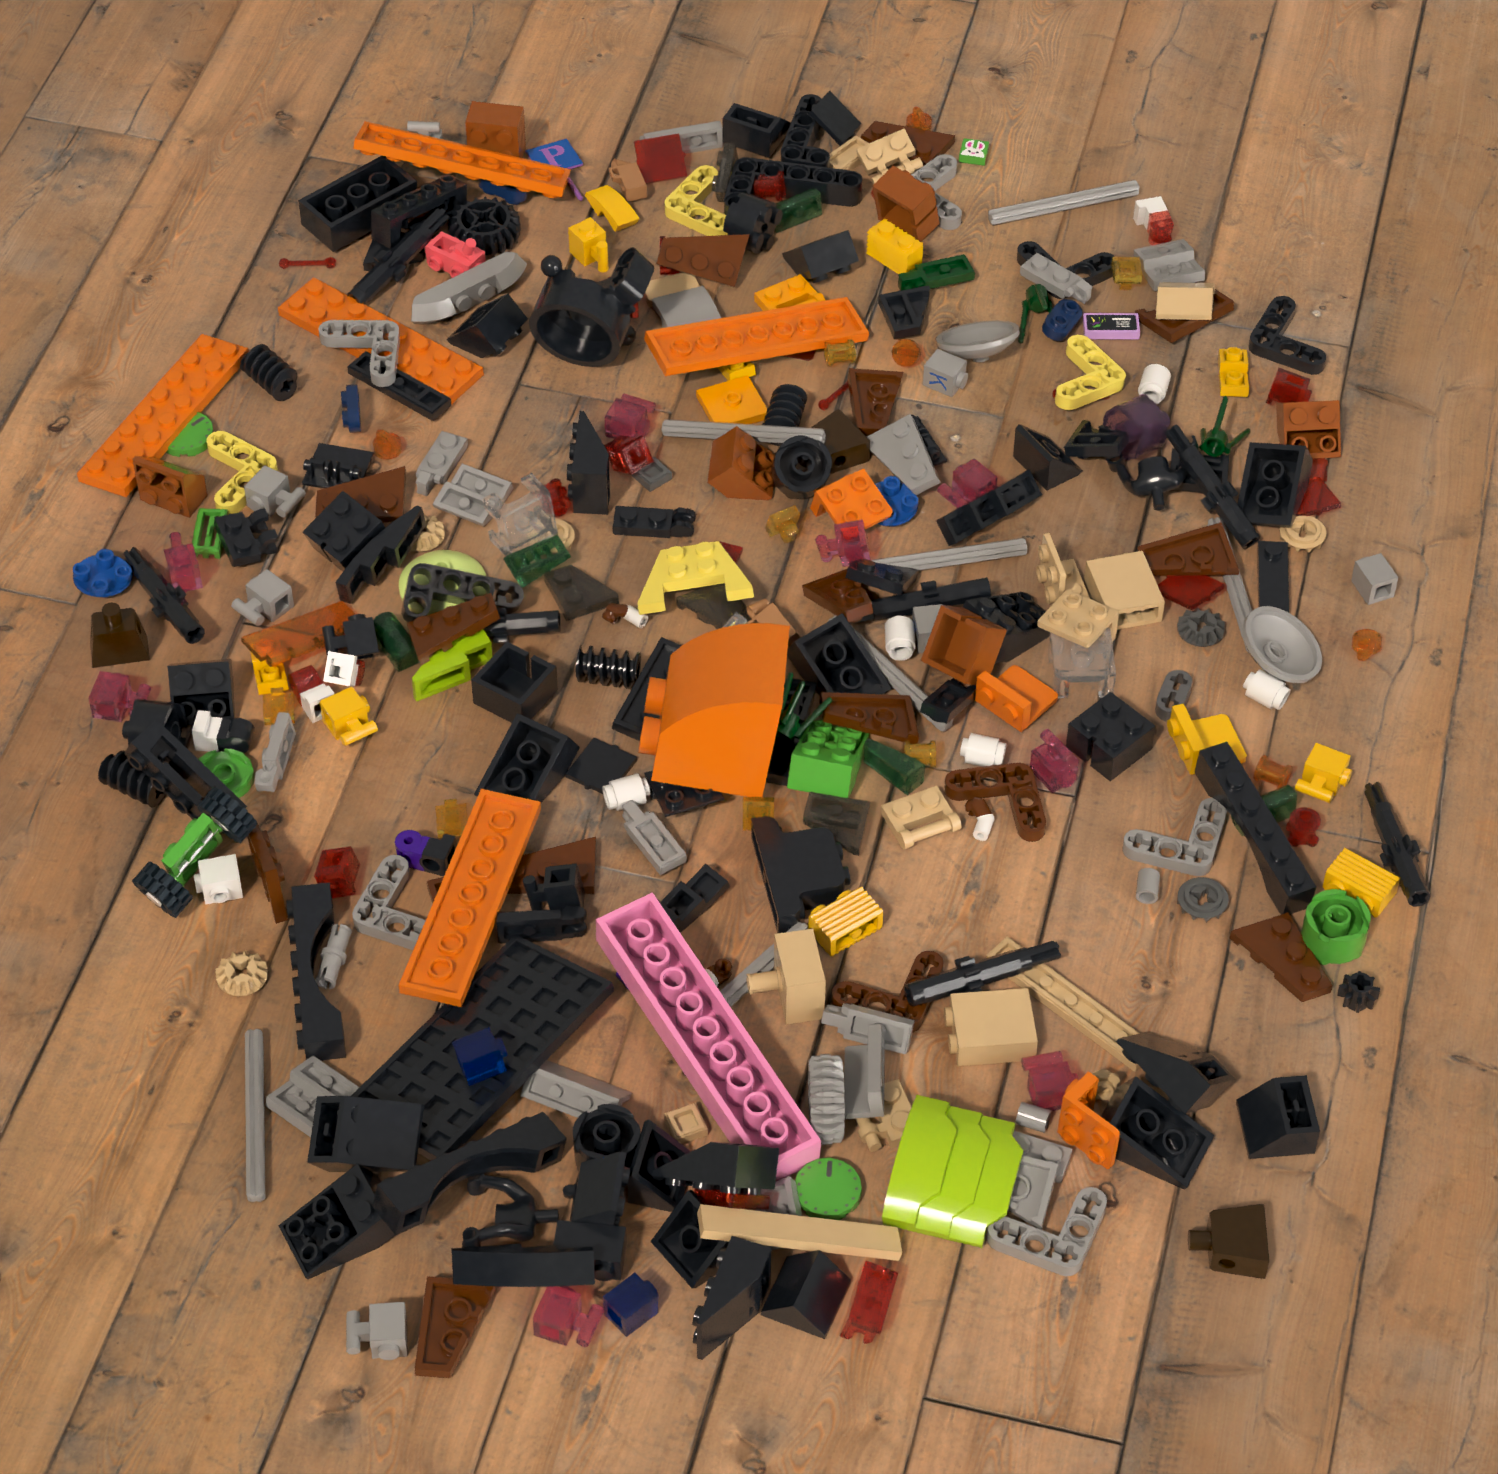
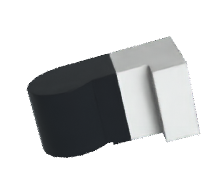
M198 710L192 728L195 751L210 752L216 750V752H224V749H234L246 753L250 748L255 727L250 721L243 718L229 720L227 718L211 717L210 711Z

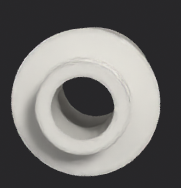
M1151 364L1144 369L1138 388L1139 397L1143 403L1157 405L1165 398L1171 379V373L1166 367L1159 364Z
M894 616L885 623V647L892 659L898 661L907 660L915 650L914 622L908 617Z
M1261 669L1256 673L1251 672L1243 685V688L1247 689L1245 696L1269 709L1275 708L1280 710L1291 689L1285 686V682Z
M970 733L969 739L963 738L960 756L965 757V763L977 766L1001 765L1004 761L1007 743L1000 742L999 738Z
M638 773L609 781V785L602 786L604 800L609 810H623L622 805L632 800L636 805L645 804L646 797L650 796L647 779H641Z

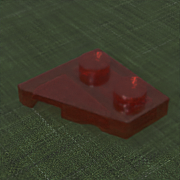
M694 1189V1193L706 1205L746 1210L769 1209L770 1195L730 1194L715 1189Z

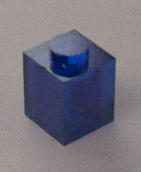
M489 1027L452 1042L458 1063L469 1086L506 1071L503 1057L508 1056L501 1037L495 1039Z
M633 1273L603 1296L604 1315L627 1337L658 1313L659 1294L650 1281H643L636 1273Z

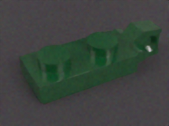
M964 254L916 264L915 268L909 272L899 274L898 288L901 291L929 285L930 289L966 282L974 280L975 271Z

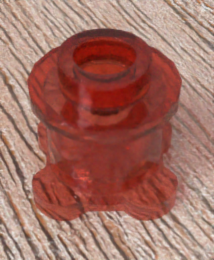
M778 171L776 176L760 174L758 179L754 181L755 194L763 199L776 197V201H782V197L786 196L784 172Z
M554 478L549 483L538 486L535 489L536 496L540 497L541 503L544 504V514L551 517L563 516L571 506L570 499L565 496L567 489L565 486H561L562 483L558 478Z
M1301 807L1292 811L1290 819L1286 824V829L1289 831L1288 841L1291 846L1308 845L1315 847L1318 844L1319 838L1315 832L1320 827L1321 818L1315 810Z

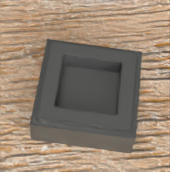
M652 457L633 468L632 477L651 492L672 479V471L656 457Z

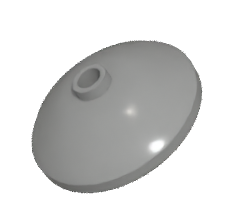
M1000 320L980 321L945 330L937 336L936 341L937 346L947 353L963 359H973V362H984L989 360V356L998 354L1016 340L1020 332L1019 326L1013 322Z
M1271 606L1258 607L1245 618L1243 637L1247 650L1254 661L1268 674L1285 682L1305 683L1313 679L1320 671L1322 654L1318 642L1311 631L1298 618L1282 609Z

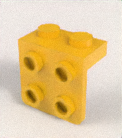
M1184 703L1172 706L1171 717L1167 720V729L1190 775L1195 774L1194 771L1200 750L1226 741L1240 763L1242 764L1246 761V752L1227 715L1219 714L1191 720Z

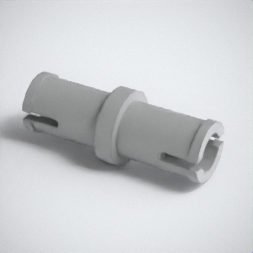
M338 924L332 926L327 947L322 949L320 955L322 963L315 981L318 986L327 989L328 982H330L329 989H333L336 986L340 967L346 962L347 954L345 951L352 930L343 924H340L339 931H337Z

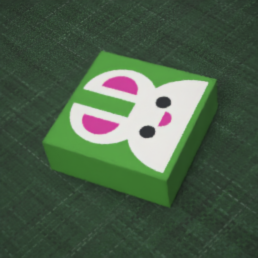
M964 138L959 154V162L985 166L989 142Z

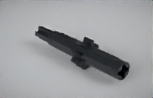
M437 208L423 223L418 224L393 249L387 252L382 249L374 257L376 260L375 266L353 286V289L347 293V296L356 299L358 303L366 304L389 281L395 280L398 283L406 275L404 271L406 265L450 219L446 211L442 208Z
M1177 424L1172 426L1164 434L1178 452L1179 459L1206 496L1200 500L1210 514L1215 511L1218 513L1243 549L1253 546L1258 542L1260 536L1233 499V497L1238 495V492L1229 481L1222 483L1196 446L1190 443Z
M132 547L130 551L125 550L123 553L125 561L134 571V576L151 597L149 601L154 606L151 610L157 618L164 616L188 643L194 644L199 642L204 637L205 630L187 607L189 603L184 598L187 595L180 586L174 588L171 583H168L159 570L151 562L147 561L136 547Z
M986 577L936 587V581L934 580L920 583L922 590L903 593L901 596L893 595L871 600L873 613L864 616L858 622L878 621L898 615L913 614V607L939 604L955 606L964 604L966 600L990 597L989 580Z
M507 607L497 608L500 619L483 629L488 637H493V643L510 642L509 635L560 632L559 610L507 614Z
M1379 782L1373 785L1368 783L1365 785L1366 790L1364 793L1371 808L1374 825L1382 841L1381 848L1383 853L1379 855L1384 867L1390 866L1391 871L1400 877L1399 884L1409 905L1414 907L1422 906L1429 901L1430 893L1418 865L1419 859L1417 854L1421 851L1417 841H1411L1409 836L1405 835L1392 804L1388 802Z
M1050 941L1030 948L1023 947L976 962L974 957L970 958L969 956L954 960L956 967L905 984L906 999L909 1005L913 1007L948 997L953 993L982 991L981 986L1021 974V972L1031 970L1033 966L1059 959L1061 957L1059 945L1057 942Z

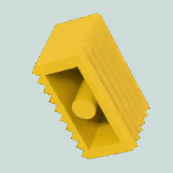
M883 219L868 230L866 254L897 274L906 273L914 269L916 264L922 263L923 242L915 240V237L907 234V232H903V229L895 227V224L888 222L887 219Z
M1344 847L1343 851L1327 868L1323 888L1324 890L1339 889L1347 891L1346 895L1356 899V896L1359 897L1369 908L1370 914L1377 918L1397 893L1400 877Z
M861 886L852 892L851 890L842 892L834 902L827 906L822 904L814 908L809 915L808 928L813 929L815 939L833 957L840 951H844L845 948H849L861 939H865L866 936H870L872 933L880 930L883 925V910L879 908L878 903H875L874 899Z

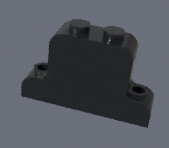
M772 817L751 818V839L777 934L785 933L792 926L800 922L801 919H805L806 910H812L822 904L827 906L834 902L845 891V886L851 884L849 869L847 866L843 867L841 860H843L842 845L840 842H835L833 833L824 827L784 833L781 826Z

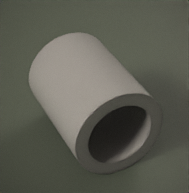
M1143 868L1138 872L1136 899L1139 902L1152 904L1158 900L1160 873L1157 870Z
M1021 1102L1015 1124L1045 1133L1050 1120L1051 1110Z

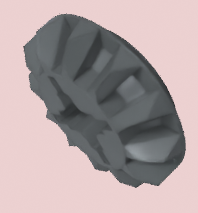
M1196 607L1194 611L1186 610L1184 615L1179 617L1177 630L1180 637L1187 643L1206 647L1218 643L1223 638L1225 622L1221 620L1220 613L1212 614L1210 608L1206 611H1201ZM1201 622H1204L1206 626H1203V628H1201L1200 631H1197V625H1199Z
M1204 877L1192 878L1184 882L1179 888L1177 904L1181 906L1182 914H1190L1193 920L1197 917L1204 918L1207 923L1210 918L1219 919L1220 915L1227 910L1229 902L1228 893L1220 883L1213 879ZM1206 893L1207 902L1201 906L1198 905V900L1204 897Z

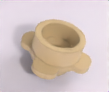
M1097 1070L1092 1073L1099 1078L1095 1101L1098 1099H1108L1110 1101L1117 1088V1084L1120 1082V1078L1116 1073H1111L1108 1070Z

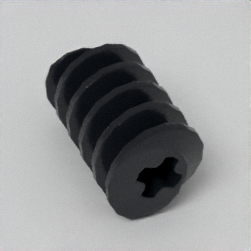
M257 345L243 356L240 362V369L265 389L268 394L272 395L275 400L285 401L293 396L297 388L296 370L291 368L287 362H284L280 356H277L273 350H270L267 345Z
M792 384L776 387L772 393L762 425L799 427L808 399L806 392ZM769 442L770 444L775 445V446H781V445H782V443H772V442Z
M580 645L576 660L577 681L584 682L588 675L590 684H595L600 678V683L603 686H607L610 680H612V685L619 687L623 681L624 687L631 689L639 677L641 652H637L634 659L630 660L628 650H625L622 658H618L617 649H613L609 657L606 655L605 647H602L599 654L595 655L593 646L590 645L587 652L583 653L582 646Z
M124 750L119 751L115 756L114 754L108 755L101 762L98 779L102 784L108 785L112 789L140 801L142 804H148L151 808L157 806L162 800L164 792L158 791L143 771L135 769L129 763Z

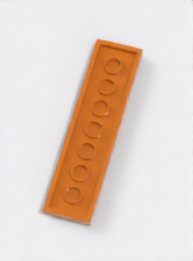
M366 121L355 137L353 149L360 150L365 155L372 156L378 154L386 156L390 161L399 162L403 160L412 162L414 166L420 168L429 166L437 168L440 172L446 174L459 173L471 180H489L494 185H510L522 192L536 191L548 198H562L571 169Z
M314 277L278 307L279 316L318 337L319 326L328 320H389L395 322L399 326L400 334L397 369L451 398V404L484 376L483 367L371 307L358 303L356 299L347 296ZM358 331L353 333L352 335L359 337L365 335L366 333L363 331ZM389 333L385 334L384 340H389ZM340 348L357 358L365 351L370 354L372 348ZM382 351L378 355L388 356L392 352Z
M843 297L645 331L644 340L663 374L670 376L864 342L868 340L869 331L849 299Z
M201 334L76 473L78 481L127 497L137 486L133 458L135 456L160 459L167 452L169 445L198 412L201 413L239 370L243 356L249 352L248 348Z
M485 789L480 790L398 985L399 993L462 1007L496 923L497 913L500 912L540 814V801Z

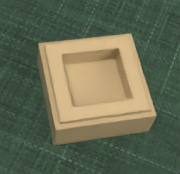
M696 1103L664 1113V1119L670 1133L679 1143L684 1144L708 1135V1128Z

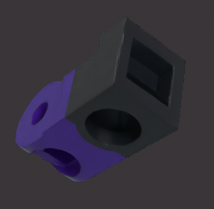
M405 830L396 836L395 847L397 855L404 857L408 861L409 868L444 876L457 847L456 836L445 833L442 839L439 840L421 836L414 830Z

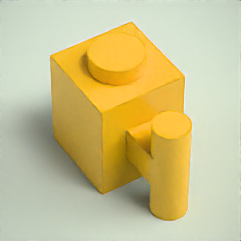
M591 217L568 227L569 252L584 267L597 261L598 271L607 272L609 266L606 231Z
M352 686L320 701L322 721L335 739H340L344 746L378 731L377 725L373 720L368 722L367 713L370 712L368 701L363 695L359 696Z
M1315 743L1304 764L1302 779H1298L1295 790L1330 803L1333 796H1336L1340 786L1346 787L1350 780L1352 769H1349L1348 766L1351 756Z

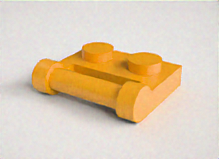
M801 274L754 293V301L763 311L825 301L823 294L817 293Z

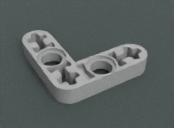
M939 155L914 172L912 176L922 183H928L936 191L956 176L957 160L951 155ZM932 178L933 181L927 182L921 179ZM935 192L940 223L938 226L945 230L957 229L961 225V209Z
M328 320L319 326L320 342L326 347L372 348L370 376L371 382L374 385L387 387L395 382L400 345L399 326L395 322L389 320ZM358 331H363L366 333L365 335L359 337L352 335L353 333ZM386 333H389V340H384ZM382 351L392 352L388 356L378 355ZM381 367H386L384 374H381Z
M1214 798L1204 799L1199 805L1189 841L1144 830H1130L1124 836L1123 854L1133 861L1193 876H1204L1212 868L1227 810ZM1210 811L1216 812L1213 823L1207 821ZM1205 832L1211 834L1214 839L1203 841L1197 835ZM1135 843H1140L1139 848L1133 847ZM1151 846H1154L1153 852H1150ZM1164 848H1169L1176 853V855L1173 857H1165L1162 856L1159 851ZM1182 853L1186 854L1184 860L1181 859ZM1196 858L1202 859L1200 863H1196L1194 861L1196 860Z
M390 855L383 859L354 907L352 916L354 927L358 932L413 950L426 920L392 909L410 876L408 861L404 857ZM389 871H394L393 875L391 876L392 881H390ZM383 889L390 893L383 899L373 897L374 892ZM370 907L373 908V909H372V916H373V918L368 917L369 914H370V912H371V908H370ZM393 923H401L405 926L399 932H391L387 929Z
M1094 1187L1080 1190L1059 1236L1012 1218L1003 1217L988 1226V1244L996 1251L1062 1276H1073L1081 1269L1105 1215L1106 1195L1103 1191ZM1090 1200L1095 1201L1096 1205L1092 1207L1089 1217L1084 1215L1086 1204H1089ZM1080 1225L1088 1230V1234L1085 1237H1075L1071 1234L1070 1228ZM1002 1230L1008 1231V1235H1005L1003 1238L997 1236ZM1018 1235H1021L1020 1244L1016 1245L1015 1240L1017 1241ZM1031 1240H1037L1044 1245V1249L1040 1252H1031L1026 1248L1025 1244ZM1050 1247L1055 1248V1249H1054V1252L1052 1251V1257H1051V1258L1048 1257V1256H1049V1252H1050ZM1066 1254L1072 1256L1068 1263L1062 1261Z

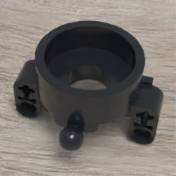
M631 247L619 257L610 278L595 282L589 279L575 278V273L571 269L563 270L560 258L555 255H548L541 261V270L548 278L529 319L530 331L535 340L555 357L575 365L598 367L614 361L621 347L631 345L636 339V331L630 326V314L636 311L633 305L642 299L654 272V265L636 248Z

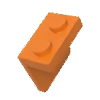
M864 468L816 490L810 506L811 511L816 517L828 512L845 537H851L890 518L893 512Z
M1013 665L998 678L987 671H983L977 676L975 701L1022 732L1058 701V693L1021 667Z
M1088 1071L1080 1080L1076 1078L1068 1085L1062 1099L1057 1133L1060 1134L1066 1143L1075 1145L1086 1153L1093 1163L1110 1169L1115 1163L1120 1132L1093 1111L1099 1078Z

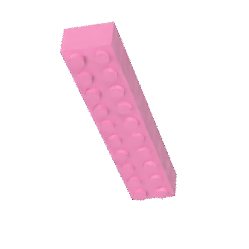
M653 892L597 918L596 941L729 1142L779 1148L776 1181L796 1173L807 1163L819 1159L820 1138Z

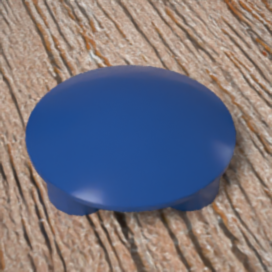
M888 476L884 481L875 483L893 511L891 517L878 523L879 525L898 526L908 522L915 516L918 510V497L901 483L899 478Z
M101 549L96 555L90 556L73 566L75 586L84 594L93 597H109L119 594L130 585L133 577L130 565L124 559L115 556L113 551L109 549Z

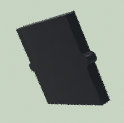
M828 91L822 99L816 100V105L809 112L839 146L848 138H852L854 131L861 124L831 91Z
M593 738L566 772V778L584 785L586 790L592 789L603 794L602 786L609 785V781L625 777L637 762V757L618 749L617 745L612 746Z

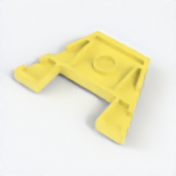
M719 541L701 542L696 545L683 547L674 546L669 549L660 550L637 603L639 615L666 611L665 592L725 583L727 601L753 598V587Z

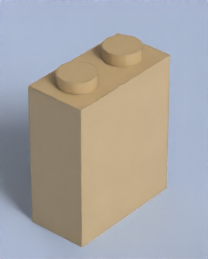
M1143 551L1086 561L1084 582L1091 599L1119 611L1117 630L1162 622L1165 601Z
M1028 988L950 994L949 1007H944L945 1026L951 1027L952 1034H948V1046L950 1054L956 1055L957 1066L1036 1060L1038 1040Z

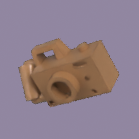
M614 158L611 167L608 168L609 174L613 182L619 183L625 200L629 202L647 198V185L637 162L631 163Z
M766 598L746 607L747 614L751 618L747 622L748 624L758 622L790 626L788 648L794 641L801 638L773 602L770 604Z

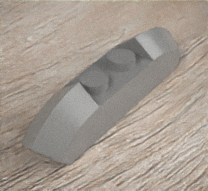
M504 252L415 296L412 304L411 322L414 324L441 322L490 299L515 283L523 274L527 263L515 252Z

